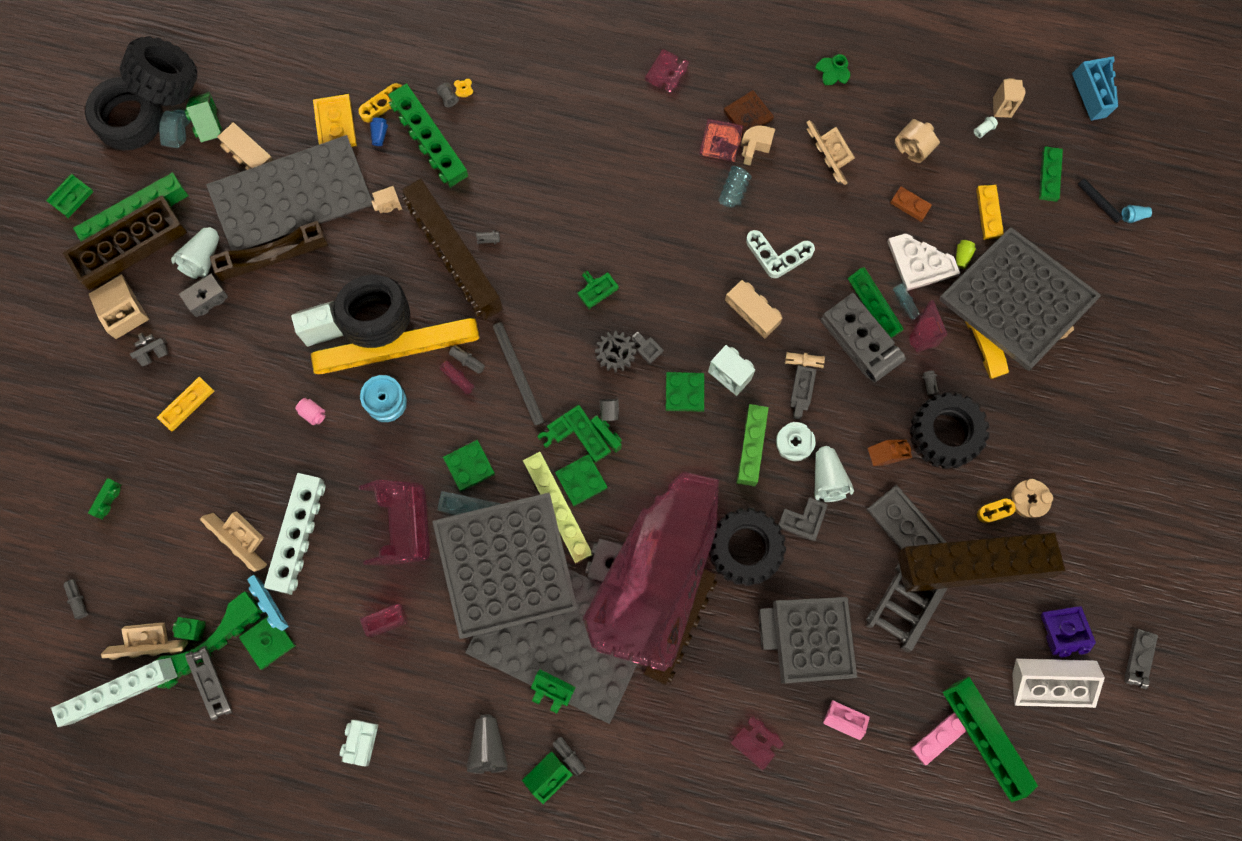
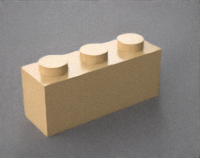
M234 122L218 136L221 148L226 153L231 152L234 160L238 164L243 163L246 166V170L274 161L264 149Z
M741 280L726 294L725 301L764 339L781 324L783 319L781 313L776 308L768 305L766 298L762 295L759 296L750 283H745Z

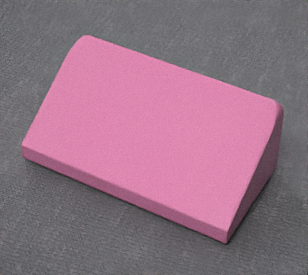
M832 700L823 723L861 740L866 734L870 717Z

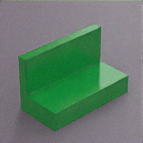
M551 751L522 782L532 795L544 804L573 774Z

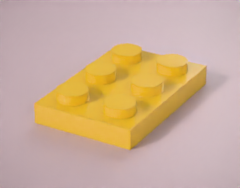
M349 94L314 99L313 104L319 145L347 135L351 146H357Z

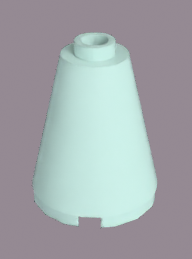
M210 227L202 228L172 256V263L176 262L179 265L177 269L193 279L198 277L205 278L211 266L210 256L215 254L219 241L217 231Z
M829 446L819 448L815 459V499L820 501L819 498H822L824 502H834L845 499L846 494L849 492L852 495L854 492L853 485L835 449Z

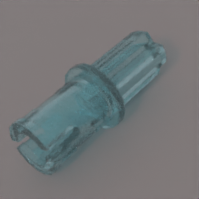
M902 283L894 287L893 291L900 301V306L904 307L911 320L918 318L920 313L913 302L914 298L909 295L904 284Z

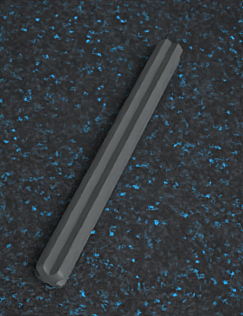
M501 322L494 324L493 329L535 426L540 425L544 422L504 326Z

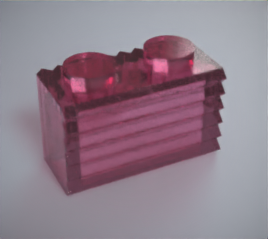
M395 604L360 618L365 635L371 638L378 634L381 635L385 631L388 632L393 628L396 629L400 625L403 626L404 623H408L404 609L400 604Z

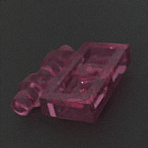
M663 49L645 76V80L659 88L666 83L665 89L668 92H672L673 88H676L679 84L680 77L686 73L689 62L684 59L681 64H677L678 56ZM671 71H674V75L670 77L669 74Z
M752 716L747 723L753 729L749 732L743 727L731 744L763 771L776 755L770 750V747L774 745L781 749L784 743L775 732H770L761 720L758 721ZM758 733L767 739L765 744L755 737Z

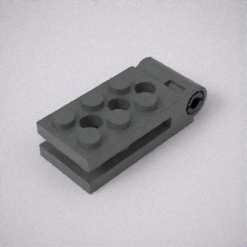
M854 293L823 314L820 322L865 377L869 378L872 382L876 383L906 360L903 352L894 345L895 342Z

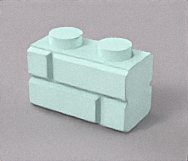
M351 720V723L347 724L345 735L348 736L347 741L340 750L342 762L369 766L378 724L360 720Z

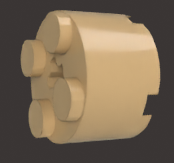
M912 119L898 134L895 144L902 154L906 152L909 155V160L921 163L939 145L940 141L933 132L934 128L930 123L926 122L924 124Z

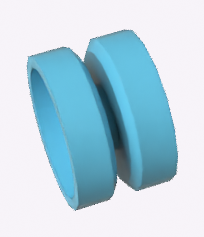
M378 375L372 377L365 382L361 389L360 400L362 406L373 419L379 422L394 421L406 409V394L400 384L390 376Z

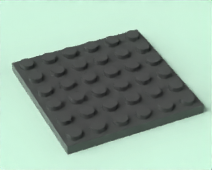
M1010 227L940 296L939 300L1030 371L1091 308L1101 295Z
M550 492L432 521L460 639L578 610Z

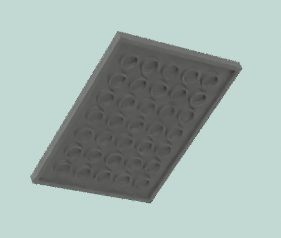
M568 569L578 610L473 636L465 652L466 654L531 686L537 672L541 669L576 687L569 702L570 705L610 724L661 613L633 599L626 602V596L623 595L622 597V594ZM605 596L604 624L592 622V615L595 613L597 605L601 602V598Z

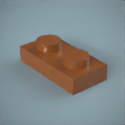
M903 187L899 188L890 204L921 222L932 204Z

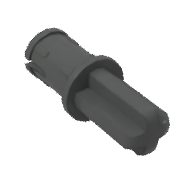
M457 345L451 348L449 355L460 361L462 366H467L476 373H481L484 370L485 365L472 357L471 353L465 352Z
M73 579L64 582L63 586L68 597L67 604H70L74 619L78 620L88 616L82 600L84 597L80 595L76 581Z
M562 737L557 738L553 742V746L563 757V763L566 762L575 776H578L586 769L575 754L576 751H572Z

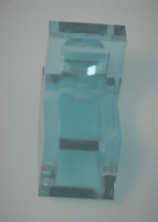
M174 110L173 112H164L159 129L161 145L179 148L186 142L185 127L192 120L187 119L185 111Z

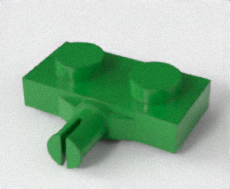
M586 271V274L583 273L582 276L588 284L578 292V296L589 310L617 291L619 286L608 272L602 277L594 279L589 271Z

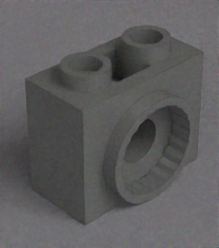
M599 539V542L594 543L592 548L593 561L588 562L585 573H588V579L618 588L630 548L626 547V552L624 553V546ZM613 559L617 565L613 569H608L605 566L606 561ZM620 561L623 562V563H622V565H623V566H622V569L620 568ZM618 566H619V569H620L619 574L617 573V567H618ZM615 571H616V573H617V578H616V579H615V577H614V572H615Z

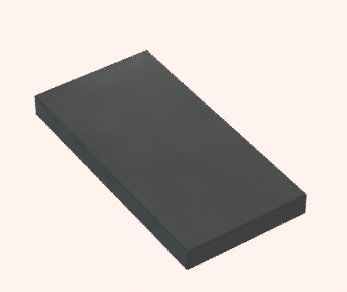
M897 485L866 509L900 550L906 546L947 543Z

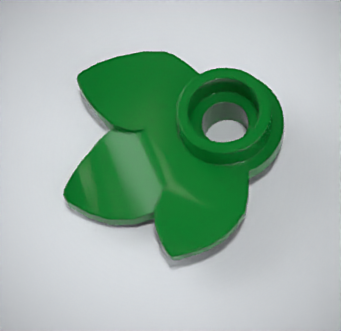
M838 54L833 58H823L815 67L823 72L822 80L824 85H833L838 80L846 84L850 78V72L847 68L848 60L842 54Z

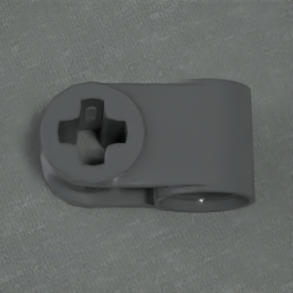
M618 398L599 399L601 420H618Z

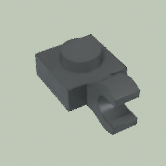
M638 331L632 336V341L639 346L637 352L649 365L663 353L664 350L651 337L646 341Z

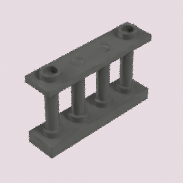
M898 563L895 568L897 573L875 611L871 610L868 614L866 627L872 628L875 624L879 625L901 639L903 644L900 648L910 652L916 645L947 588L930 590L932 592L931 595L925 599L915 592H906L905 587L899 583L902 574ZM894 590L921 605L920 608L922 610L920 614L913 615L890 601L889 599ZM884 607L911 622V630L903 632L879 617Z

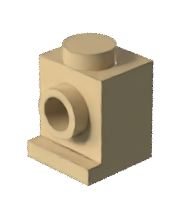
M393 186L372 193L374 200L371 202L375 211L379 210L380 213H388L394 208L402 210Z

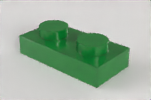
M596 415L591 420V423L615 453L622 448L621 438L615 432L612 434L608 429L610 427L609 424Z
M107 478L88 514L103 520L104 516L109 513L113 500L119 495L122 485Z

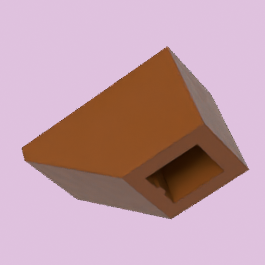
M907 439L886 440L868 447L873 466H883L912 458L911 447Z

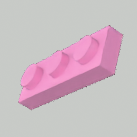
M953 712L914 745L911 750L924 765H927L965 733L966 730L955 712Z

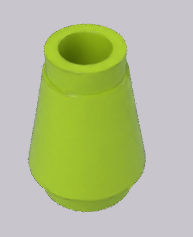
M961 240L960 244L957 245L956 264L958 268H967L976 250L975 243Z

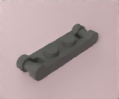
M207 646L199 648L197 652L193 653L191 651L186 653V660L211 720H216L223 714L233 713ZM202 658L204 664L198 666L196 660ZM220 702L222 706L215 708L214 704Z

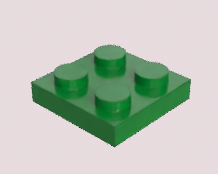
M666 372V411L704 412V373Z
M478 440L443 457L460 492L495 475Z
M589 454L555 472L573 507L608 489Z

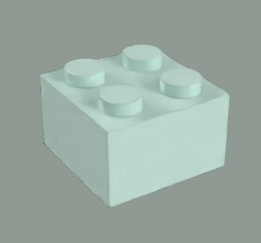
M725 345L711 361L708 372L737 396L752 380L755 369L749 360H744L739 356V352L735 348H729Z

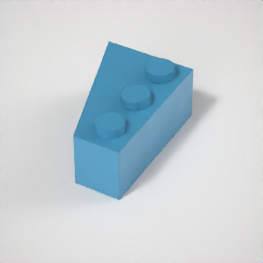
M1114 56L1082 62L1072 73L1090 120L1106 118L1118 107L1117 86H1114V77L1116 76L1115 71H1113Z

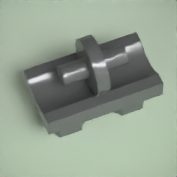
M143 333L138 334L140 340L134 344L137 348L141 345L144 347L130 353L132 359H137L142 367L153 362L148 354L149 352L154 350L158 358L169 354L165 345L168 342L165 338H159L149 343V341L154 339V336L152 334L145 336Z

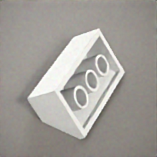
M1016 659L1012 673L1015 706L1096 708L1105 677L1097 661Z

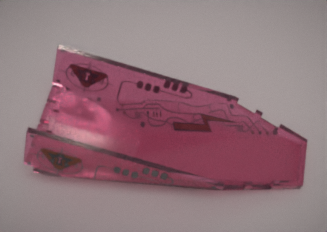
M682 472L668 485L669 490L663 496L658 495L655 497V503L648 510L644 508L641 511L583 617L591 646L596 648L597 652L611 655L613 652L614 657L627 661L632 656V662L648 666L650 663L651 668L664 672L668 667H672L676 659L716 533L719 480Z

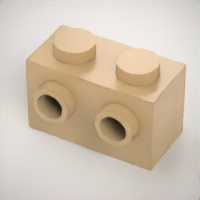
M1014 78L1003 80L993 97L994 117L1012 118L1025 96L1022 80Z

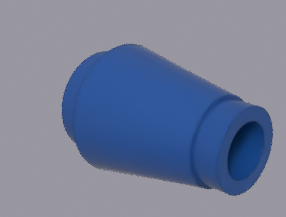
M372 118V122H370L372 145L383 146L388 128L387 120Z

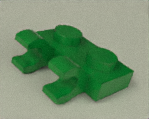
M539 669L531 686V689L536 691L532 702L539 705L545 695L554 700L550 711L557 714L562 704L568 706L576 687Z

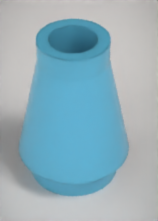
M1128 205L1122 209V219L1124 222L1133 223L1149 218L1152 215V209L1150 207Z

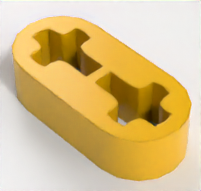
M1002 499L987 504L978 510V519L982 523H991L1006 518L1015 512V504L1010 499ZM1004 505H1005V506H1009V509L1007 510V512H1006V510H1003V511H1000V512H999V510H998L999 508L1003 507ZM986 511H994V514L990 515L989 518L983 515Z

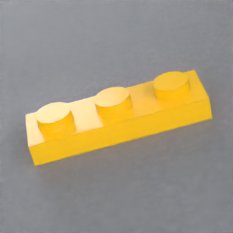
M978 186L976 191L983 239H999L1004 232L997 186Z
M198 377L157 418L173 432L214 390L202 378Z

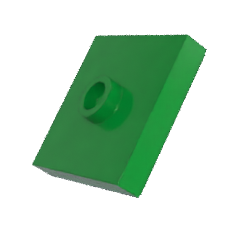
M269 616L239 636L260 670H263L296 646L286 630L281 631L276 627H271L267 621Z

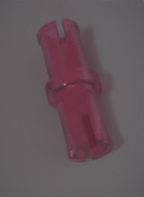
M449 361L442 364L440 370L451 379L450 382L452 384H456L466 395L473 391L472 389L475 386L464 377L462 371H458Z

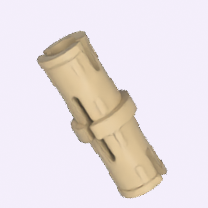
M787 352L785 364L823 368L825 356L808 355L805 352L804 354Z

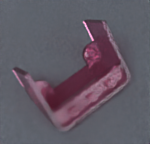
M376 480L360 485L359 490L375 491V500L379 506L388 507L390 545L381 547L379 557L364 560L363 564L394 565L420 562L428 559L430 547L424 487L419 483Z

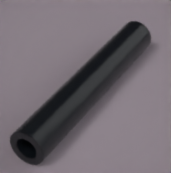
M1085 178L1078 183V186L1116 224L1123 218Z

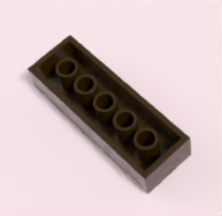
M162 195L64 251L63 255L79 282L91 290L188 232L170 203Z

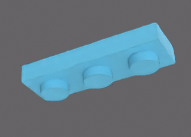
M252 575L247 579L251 585L248 588L254 597H258L260 609L268 614V623L272 628L276 627L281 631L285 630L289 626L268 590L264 588V583L261 579Z

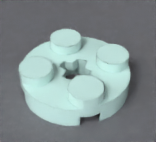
M792 422L784 426L776 438V446L780 456L790 461H801L808 458L815 447L813 432L805 424L799 422ZM794 437H797V440L801 441V444L794 446L790 442V440H793Z

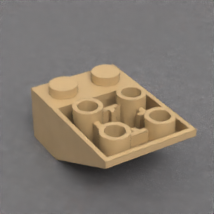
M122 274L89 293L100 322L106 332L115 339L149 320Z

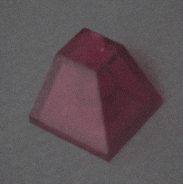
M934 300L929 301L920 313L910 334V344L915 348L916 352L938 346L947 336Z

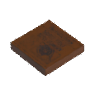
M753 90L724 108V113L742 136L751 127L764 126L774 119L772 113Z

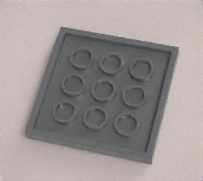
M847 597L773 601L781 684L857 678Z

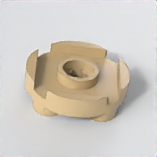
M1035 479L1022 481L1014 487L1011 493L1012 501L1015 504V511L1024 518H1038L1045 515L1053 501V495L1047 486ZM1028 494H1029L1030 496L1033 495V496L1035 497V500H1036L1035 503H1034V502H1032V503H1029V502H1028V500H1029V498L1027 497Z

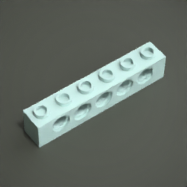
M297 473L264 588L292 595L298 586V572H301L304 564L302 558L304 552L306 553L309 547V534L314 530L315 523L313 520L315 514L317 515L320 509V496H323L326 486L321 478ZM311 492V498L304 501V495ZM301 511H306L305 518L299 520V513ZM300 530V536L293 539L294 531ZM294 548V550H295L294 556L291 557V558H288V557H287L288 551H289L290 549ZM289 568L288 576L283 578V569Z
M171 658L156 660L52 707L57 727L76 723L176 678L177 674Z

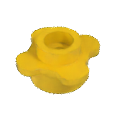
M470 79L465 81L456 80L454 82L457 90L455 92L458 97L472 95V81Z

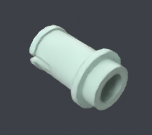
M993 116L985 118V121L974 129V134L978 138H982L987 132L996 128L998 125L997 120Z

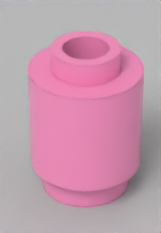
M303 398L296 406L298 414L312 425L320 424L325 418V410L311 399Z

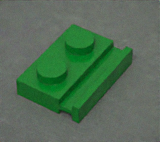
M71 174L46 201L69 218L94 191Z

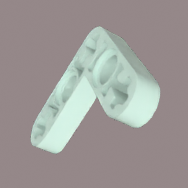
M750 231L746 238L747 246L766 273L772 278H779L813 256L815 251L813 243L803 241L778 256L760 231ZM752 237H758V244L755 241L751 242ZM803 247H804L805 249H807V248L810 249L808 253H807V252H803V253L800 255V257H799V253L802 252ZM766 250L770 253V257L762 258L760 252ZM789 255L794 256L796 262L790 264L786 261V257ZM782 261L783 265L779 268L778 272L776 270L772 271V267L780 266Z

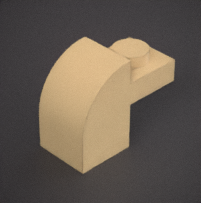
M754 126L745 132L741 146L744 147L742 156L745 157L743 164L751 165L755 150L769 153L775 132L774 128Z

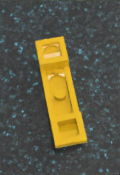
M966 322L967 327L972 329L985 361L983 364L990 379L1009 373L1004 351Z

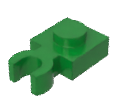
M561 416L547 426L549 432L540 433L538 439L541 440L543 437H546L548 441L543 446L547 448L552 444V440L555 439L559 443L572 434L573 429L565 418Z

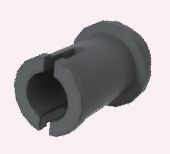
M499 231L477 232V244H497V242H500Z
M934 371L923 373L922 379L925 381L927 396L940 393L936 381L937 374Z

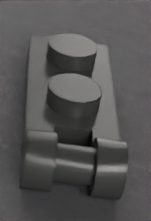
M1135 629L1124 678L1126 684H1136L1139 688L1145 690L1148 688L1158 635ZM1136 671L1140 672V677L1135 675Z

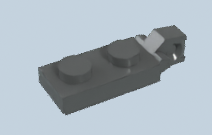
M797 366L790 407L795 408L794 419L800 420L803 410H808V406H810L816 369Z

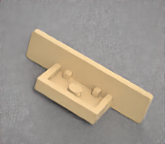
M810 120L807 121L809 126L807 131L812 138L815 137L818 141L815 144L818 150L826 155L824 160L829 168L833 167L835 171L833 176L838 183L841 181L846 185L848 182L840 168L855 159L840 131L835 127L821 136L815 125Z
M233 512L225 523L214 513L201 517L200 520L205 524V527L211 530L222 543L228 546L232 553L238 556L249 569L256 572L266 567L267 564L254 552L264 537L238 512Z
M165 622L124 626L122 628L124 645L108 646L101 653V657L114 660L123 656L135 658L145 654H150V656L167 652L177 654L184 650L188 641L187 639L168 641Z

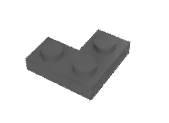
M809 497L803 515L784 509L778 525L784 531L815 541L828 504Z

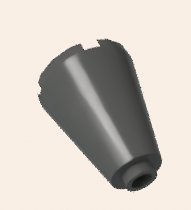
M490 714L481 715L475 723L466 766L467 772L484 774V771H491V773L503 772L507 770L508 763L497 719L492 718Z

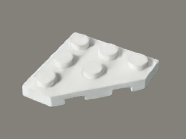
M908 234L895 236L887 241L906 291L953 278L960 274L954 256L944 254L925 242L921 243L913 239Z

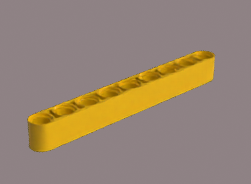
M469 318L403 332L398 339L382 347L364 348L352 343L311 353L314 373L325 374L473 342L480 337L476 319Z

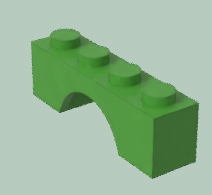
M752 404L748 406L737 484L756 486L758 483L769 407Z

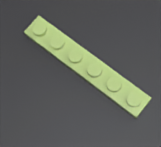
M541 452L524 459L523 462L540 495L550 492L559 533L575 564L592 556V551Z

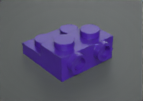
M1081 606L1042 612L1041 618L1048 633L1046 639L1052 655H1059V657L1063 658L1071 655V652L1078 651L1079 654H1086L1091 651L1096 641Z

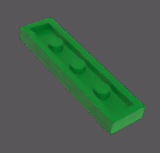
M865 267L860 268L848 278L866 309L891 339L904 330Z

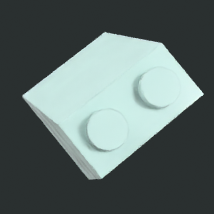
M334 301L304 309L291 315L295 332L307 347L343 336L334 316Z

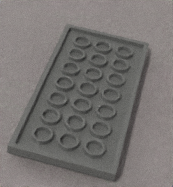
M347 135L206 184L231 251L255 248L286 237L300 226L319 221L322 224L373 206L371 196Z

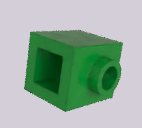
M178 617L173 626V637L201 642L206 622Z

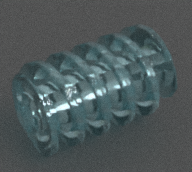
M732 166L726 183L723 186L721 196L718 199L723 206L730 208L735 207V205L740 206L742 201L739 199H743L744 194L742 193L747 191L744 186L749 185L747 180H750L752 176L743 168Z

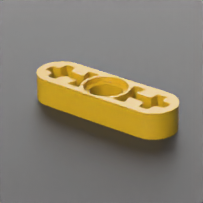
M394 83L362 104L359 108L361 119L364 122H372V118H378L391 109L388 103L390 102L388 94L402 85ZM381 99L387 101L384 106H378L377 103ZM365 111H368V112H370L371 114H370V115H367V114H365Z

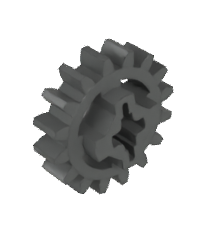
M617 331L614 332V335L607 332V338L601 336L602 343L597 342L596 346L598 349H595V354H598L596 360L601 361L600 366L606 365L607 371L614 368V373L617 372V368L624 371L625 365L630 367V361L635 360L633 355L636 354V349H632L635 347V343H629L631 337L624 338V332L618 335ZM608 343V348L603 352L605 345ZM613 347L616 351H619V357L613 352ZM628 352L627 357L623 360V355Z

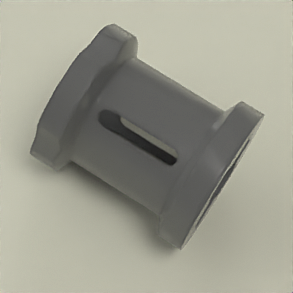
M443 83L436 89L437 94L442 97L445 107H452L458 102L459 98L452 92L450 83Z

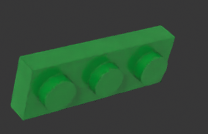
M1044 147L1042 150L1039 199L1057 202L1060 199L1063 149Z
M580 405L563 415L595 463L611 453V450Z

